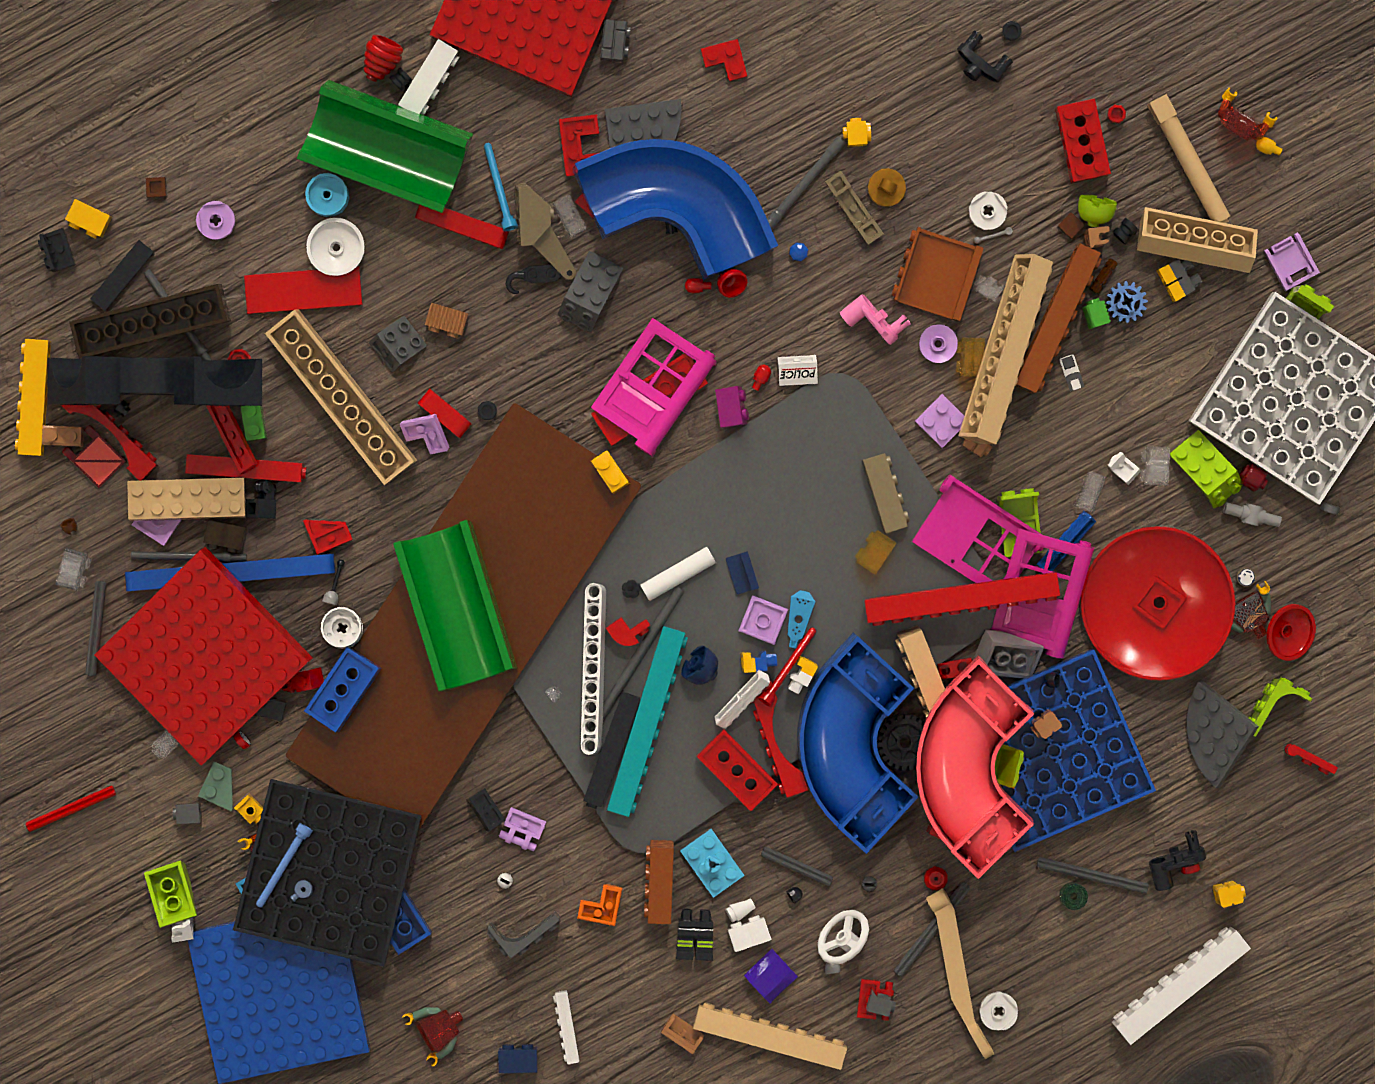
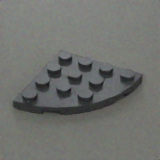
M681 99L605 109L610 148L638 140L661 139L675 141L681 122Z
M1198 681L1188 707V741L1192 755L1203 775L1215 788H1220L1259 726L1204 681Z

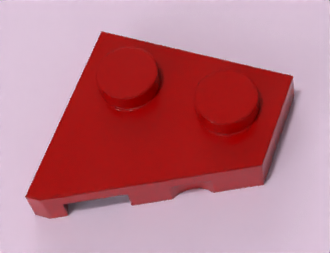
M303 520L317 555L353 540L346 522Z

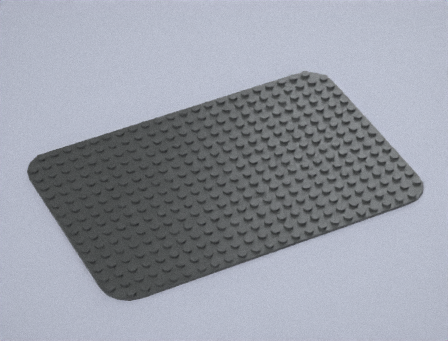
M828 373L818 377V384H806L634 499L513 685V688L583 793L586 794L600 752L588 755L581 750L586 587L591 583L603 585L606 589L604 703L647 634L645 633L641 637L637 634L635 637L639 643L632 646H624L617 643L611 637L606 627L622 617L630 629L647 619L650 623L648 629H650L675 589L674 587L649 601L642 587L636 598L625 597L622 590L623 583L628 580H635L636 583L642 584L705 547L709 549L716 564L677 585L684 592L663 625L685 632V637H688L685 648L681 647L679 652L682 659L679 667L675 666L673 672L677 674L674 685L670 684L668 692H671L668 703H664L662 708L665 711L662 722L658 721L656 727L660 729L657 740H652L651 747H654L651 759L647 758L645 763L648 766L646 776H641L640 784H643L640 795H636L634 802L637 803L634 814L630 813L629 817L607 811V807L637 710L602 807L597 806V809H595L611 835L624 848L636 853H646V845H650V840L676 841L738 799L696 755L723 729L716 725L715 716L757 673L742 672L740 653L750 652L751 657H758L761 651H766V654H776L777 666L767 667L768 671H762L768 674L769 680L773 683L796 648L789 647L791 638L787 634L791 596L799 590L810 592L815 600V605L803 638L810 628L816 629V634L801 656L816 663L818 668L808 687L803 685L800 693L797 694L788 689L792 680L789 675L794 672L797 673L801 667L796 662L775 693L777 702L772 719L773 733L779 750L790 763L799 758L797 727L803 700L809 686L826 661L853 632L911 684L912 682L909 677L912 674L911 670L908 671L902 660V657H905V655L899 651L895 642L898 639L897 633L918 625L924 634L937 666V664L944 662L983 636L985 629L989 630L993 625L997 609L988 610L987 606L980 607V611L968 612V609L961 610V614L955 615L943 612L941 617L930 618L929 614L923 615V618L920 620L911 621V618L908 617L899 623H892L891 620H887L884 625L878 626L868 623L865 599L973 584L975 582L911 542L940 497L868 389L856 378L844 373ZM884 453L886 457L890 456L893 467H890L891 474H895L898 485L895 487L897 493L902 494L904 504H901L903 512L907 511L910 520L907 523L908 527L889 533H884L862 462L864 459ZM971 545L962 561L979 571L984 563ZM748 551L759 588L736 594L726 558ZM985 568L982 574L994 581L988 569ZM594 587L592 590L594 597L599 595L598 587ZM752 595L788 609L774 645L738 631ZM594 606L591 610L594 617L599 613L597 606ZM796 616L795 622L801 623L802 617ZM594 625L591 628V633L594 636L597 635L599 630ZM662 628L622 690L628 694L640 697V700ZM802 639L798 640L797 646L802 641ZM595 644L590 649L593 655L598 652V647ZM699 646L709 648L718 659V674L716 678L703 685L693 684L681 675L685 660L690 661L693 657L690 655L691 652ZM592 664L590 666V672L592 674H595L597 672V666L595 664ZM594 683L589 687L592 694L597 690V686ZM621 694L603 721L602 746ZM593 702L589 705V710L592 713L596 710V705ZM751 703L725 730L772 777L775 775L772 765H775L773 757H768L765 747L769 745L767 739H762L759 731L762 725L760 721L756 722L753 713L756 707L754 703ZM590 741L588 743V749L590 751H593L595 749V743L593 741ZM721 751L718 755L719 760L726 761L729 758V753ZM740 765L732 767V773L735 775H739L743 770ZM751 778L745 782L747 788H753L756 785V781Z

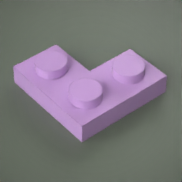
M436 414L400 423L406 442L424 438L430 454L448 451L450 448Z

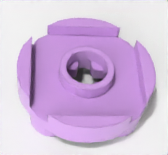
M211 201L203 205L197 213L196 224L204 236L212 240H220L232 233L235 226V215L228 205L220 201ZM214 215L221 218V222L217 226L210 222L211 219H214Z

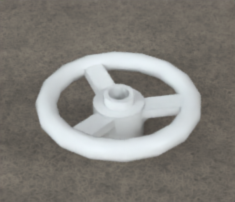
M856 910L842 911L825 925L818 940V952L825 962L832 965L843 964L853 959L862 950L869 934V924L864 914ZM853 918L858 919L861 923L860 938L851 931ZM845 919L844 928L838 932L836 939L826 943L830 930L838 922ZM837 947H841L847 952L839 957H832L827 953V951Z

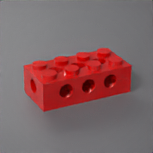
M1095 99L1057 106L1055 112L1071 184L1109 176L1111 171ZM1075 118H1080L1083 121L1082 127L1075 125ZM1079 137L1087 139L1086 146L1080 145ZM1084 155L1091 158L1090 165L1083 162L1082 158Z
M724 728L696 755L750 811L778 785ZM721 751L729 753V758L726 761L719 760L718 755ZM734 765L742 766L743 770L739 775L732 773ZM750 778L756 781V785L753 788L745 786V782Z

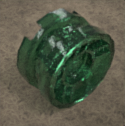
M1075 882L1065 884L1059 893L1062 904L1071 910L1081 909L1088 900L1086 889ZM1072 893H1076V900L1070 898Z

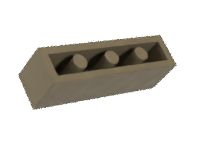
M884 453L862 460L884 533L908 527L907 523L910 522L907 511L903 512L901 504H904L902 494L897 493L895 487L898 485L896 475L891 474L890 467H893L890 456L886 457Z

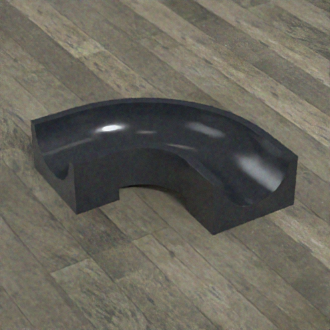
M82 356V359L48 358L47 405L120 404V395H174V405L262 406V359L202 360L201 357L129 358Z

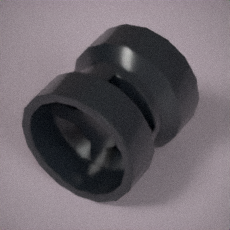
M1124 218L1120 228L1116 227L1112 233L1119 241L1126 245L1130 241L1129 236L1135 235L1139 229L1129 219Z

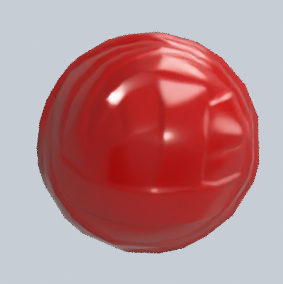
M732 268L723 271L717 279L720 294L728 298L740 295L748 283L747 277L742 271Z

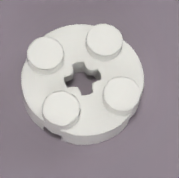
M993 192L979 193L973 198L969 206V217L972 223L982 230L996 229L1005 221L1007 215L1005 200L1002 196ZM984 206L993 208L991 216L988 214L984 215Z
M997 991L990 993L982 1000L979 1013L981 1020L988 1028L992 1030H1006L1016 1022L1018 1008L1015 1000L1010 995ZM995 1007L1004 1008L1002 1010V1016H1000L999 1014L996 1016L994 1015Z

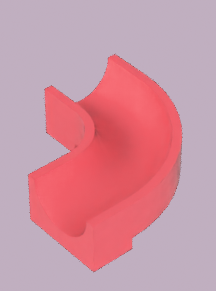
M979 655L944 689L933 704L920 735L916 766L920 798L932 827L951 852L978 879L1034 825L1033 819L1004 791L995 775V760L999 749L1005 741L1013 736L1034 715V711L988 667Z

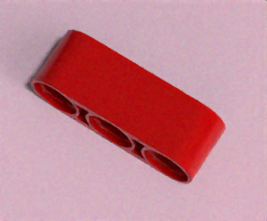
M430 388L418 401V404L431 415L436 414L439 422L458 438H461L472 425L471 422Z

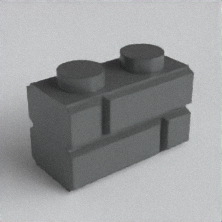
M604 19L600 60L623 62L624 57L628 58L629 46H625L626 38L630 39L631 27H627L626 21Z

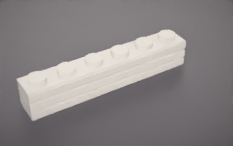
M758 670L715 716L716 725L724 729L730 726L732 721L738 718L740 713L754 701L755 697L761 694L762 690L769 685L768 674Z
M567 990L555 992L553 999L554 1003L557 1002L555 1010L556 1015L559 1014L557 1021L558 1026H561V1031H559L560 1038H563V1043L561 1044L562 1049L566 1053L564 1054V1061H567V1064L578 1063L579 1055Z

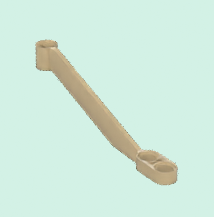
M942 888L926 897V900L937 918L951 1000L983 1057L987 1059L994 1055V1052L974 1019L955 909L947 893Z

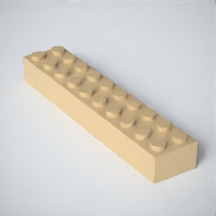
M1036 254L1014 256L961 425L959 437L977 444H997V441L1000 439V431L1006 420L1008 405L1012 401L1013 389L1018 382L1017 376L1024 362L1023 357L1029 346V338L1035 327L1037 313L1041 308L1042 296L1046 292L1047 280L1052 273V261Z
M299 309L293 310L265 333L384 485L390 483L417 461Z

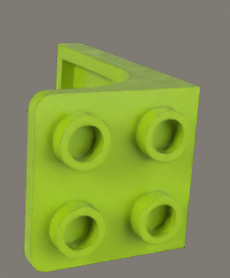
M1306 284L1305 286L1293 287L1286 297L1287 300L1318 320L1323 314L1330 313L1334 307L1330 304L1331 300L1324 295H1316L1314 293L1315 289Z
M1199 430L1169 454L1200 488L1213 508L1222 506L1227 501V498L1232 494L1238 493L1242 488L1238 471Z
M1034 488L1020 490L1021 494H1015V491L1001 492L1002 496H997L999 507L1041 533L1037 503L1039 492H1034ZM1001 527V534H1002V535H1003L1004 531L1006 530V529H1004L1003 527ZM1010 532L1003 541L1005 557L1012 556L1017 536Z
M1282 677L1280 679L1274 678L1271 684L1267 683L1262 692L1264 694L1261 701L1257 700L1253 707V710H1255L1251 717L1248 716L1250 720L1259 726L1253 736H1257L1270 711L1280 697L1287 694H1295L1303 700L1311 702L1313 698L1309 697L1310 692L1301 687H1292L1294 683Z
M1005 744L1001 746L995 760V775L999 784L1015 788L1019 780L1020 767L1024 760V752L1022 750Z

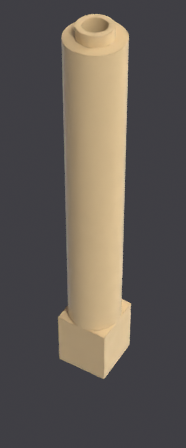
M1167 94L1150 102L1147 105L1156 123L1160 125L1210 220L1222 223L1229 222L1228 217H1230V214L1177 118V113Z

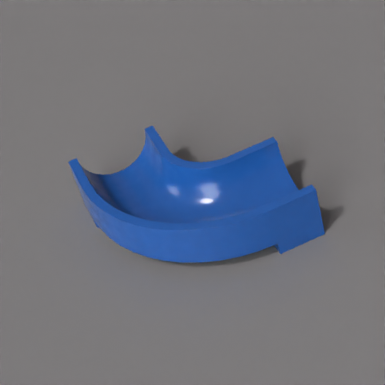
M638 140L615 146L575 163L572 168L602 239L645 221L655 220L669 223L680 230L686 237L703 280L771 252L778 247L765 213L749 185L727 163L699 147L672 140Z
M853 632L826 661L809 686L799 715L797 747L801 770L814 799L838 829L867 854L918 798L917 794L882 762L877 749V735L881 723L886 716H889L914 687Z

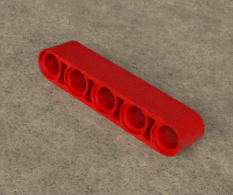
M419 204L414 217L423 222L500 249L504 248L509 231H503L501 227L447 208L441 213Z

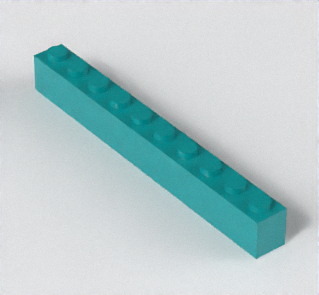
M666 626L662 628L607 811L629 817L630 813L634 814L637 803L634 802L636 795H640L643 784H640L641 776H646L648 766L645 763L647 758L651 759L654 747H651L652 740H657L660 729L656 727L658 721L662 722L665 711L662 708L664 703H668L671 692H668L670 684L674 685L677 674L673 672L675 666L679 667L682 659L679 652L681 647L685 648L688 639L683 631Z

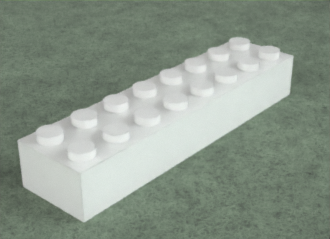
M1232 927L1223 928L1215 940H1208L1200 952H1193L1185 964H1178L1170 976H1163L1155 988H1148L1140 1000H1133L1125 1012L1120 1011L1113 1017L1115 1019L1112 1021L1113 1025L1130 1045L1251 949L1237 930Z

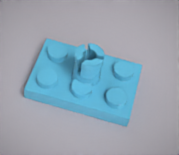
M709 829L680 850L713 898L744 876L712 829Z

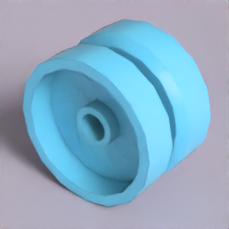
M330 173L319 174L311 179L305 191L308 205L320 216H337L348 206L349 190L345 182L337 175ZM326 191L331 194L329 198H324Z

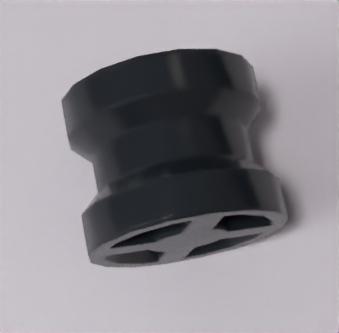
M400 67L395 75L389 77L402 92L405 90V86L413 81Z

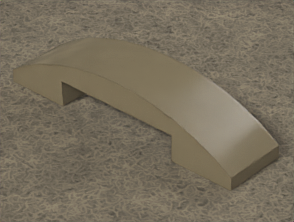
M841 170L825 181L844 213L868 245L884 234L851 188L850 183Z

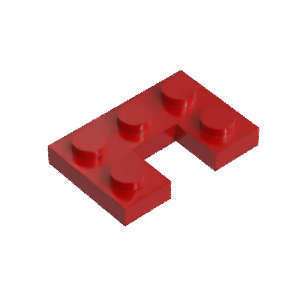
M597 114L559 119L566 177L575 176L572 170L575 163L598 154L583 155L580 136L599 134Z

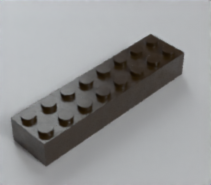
M215 284L69 321L78 358L82 359V356H96L231 322L222 284Z

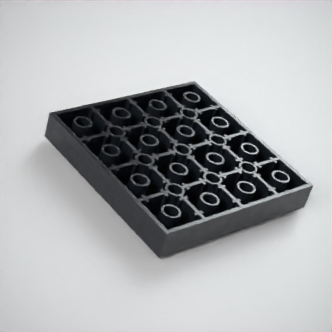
M270 779L233 930L384 967L422 815ZM299 823L304 824L312 829L313 832L310 837H307L305 840L303 839L264 906L261 908L257 907V900L297 836L295 834ZM301 880L310 882L313 887L312 894L308 898H298L294 902L290 897L295 893L296 883ZM302 887L301 890L305 892L306 888Z

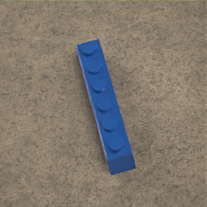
M1083 511L1059 540L1074 544L1078 543L1096 523L1095 519ZM1049 550L1037 563L1040 568L1044 569ZM1053 550L1048 570L1053 571L1067 554Z

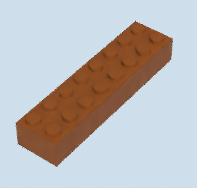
M1081 243L1076 245L1027 350L1015 387L1031 394L1041 392L1045 384L1043 380L1044 375L1049 374L1053 367L1051 360L1053 357H1057L1062 347L1059 343L1066 338L1069 332L1067 326L1069 322L1074 321L1078 311L1075 308L1082 303L1086 295L1083 291L1085 287L1090 286L1094 278L1091 274L1093 270L1098 269L1102 258H1099L1100 252Z

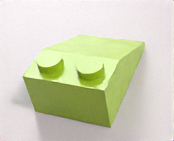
M177 861L144 872L160 928L197 916L191 882L184 862Z

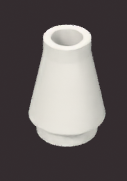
M751 899L731 904L725 910L733 923L735 921L739 922L749 912L754 910L755 905Z

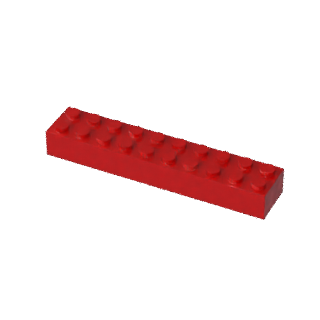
M1057 572L869 598L865 599L868 623L878 626L884 625L887 620H891L892 623H899L908 617L913 621L923 618V615L929 614L930 618L941 617L943 612L955 615L961 614V610L968 609V612L980 611V607L987 606L988 610L999 608V604H1007V607L1018 606L1020 601H1026V604L1038 603L1037 599L1045 598V601L1057 600V596H1060Z

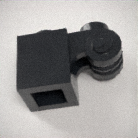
M257 480L254 484V491L258 493V497L256 499H246V518L276 519V499H274L277 491L276 485L270 480Z

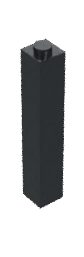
M622 691L583 801L587 802L586 806L594 809H597V806L602 807L640 697Z

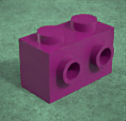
M740 386L716 389L720 427L731 428L747 425L749 413L744 405V401H746L745 390H742Z

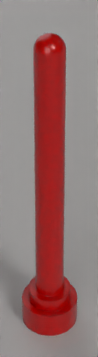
M815 628L808 630L770 688L762 691L759 695V701L766 706L771 707L775 701L776 691L816 634Z

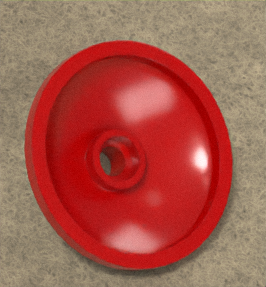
M1289 604L1274 614L1268 625L1266 637L1269 650L1275 657L1291 661L1300 658L1309 650L1316 633L1315 619L1310 610L1299 604Z

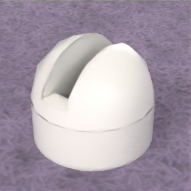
M502 873L499 875L497 883L501 888L506 889L512 885L513 878L508 873ZM503 878L509 881V885L500 881V879Z

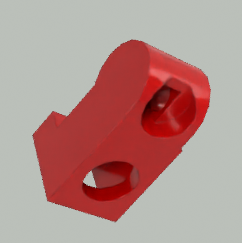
M972 657L937 664L941 679L957 677L973 661Z

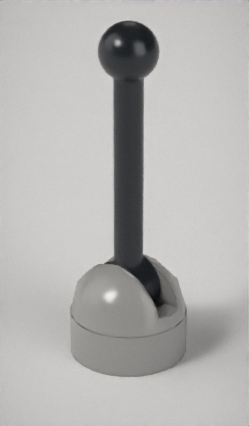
M342 559L337 561L338 568L331 591L324 594L322 600L324 603L335 606L338 604L339 598L335 589L341 568L345 564Z

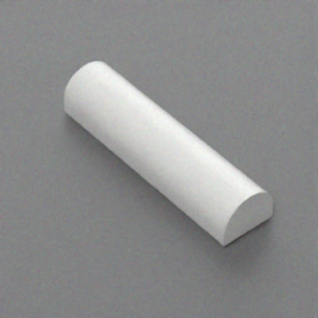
M705 547L640 584L649 601L716 564L709 549Z

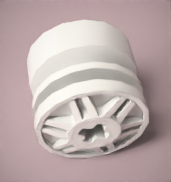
M337 607L325 614L321 622V632L323 638L330 645L338 649H346V647H353L359 642L363 635V624L354 611L345 607ZM340 624L348 626L346 633L338 632Z

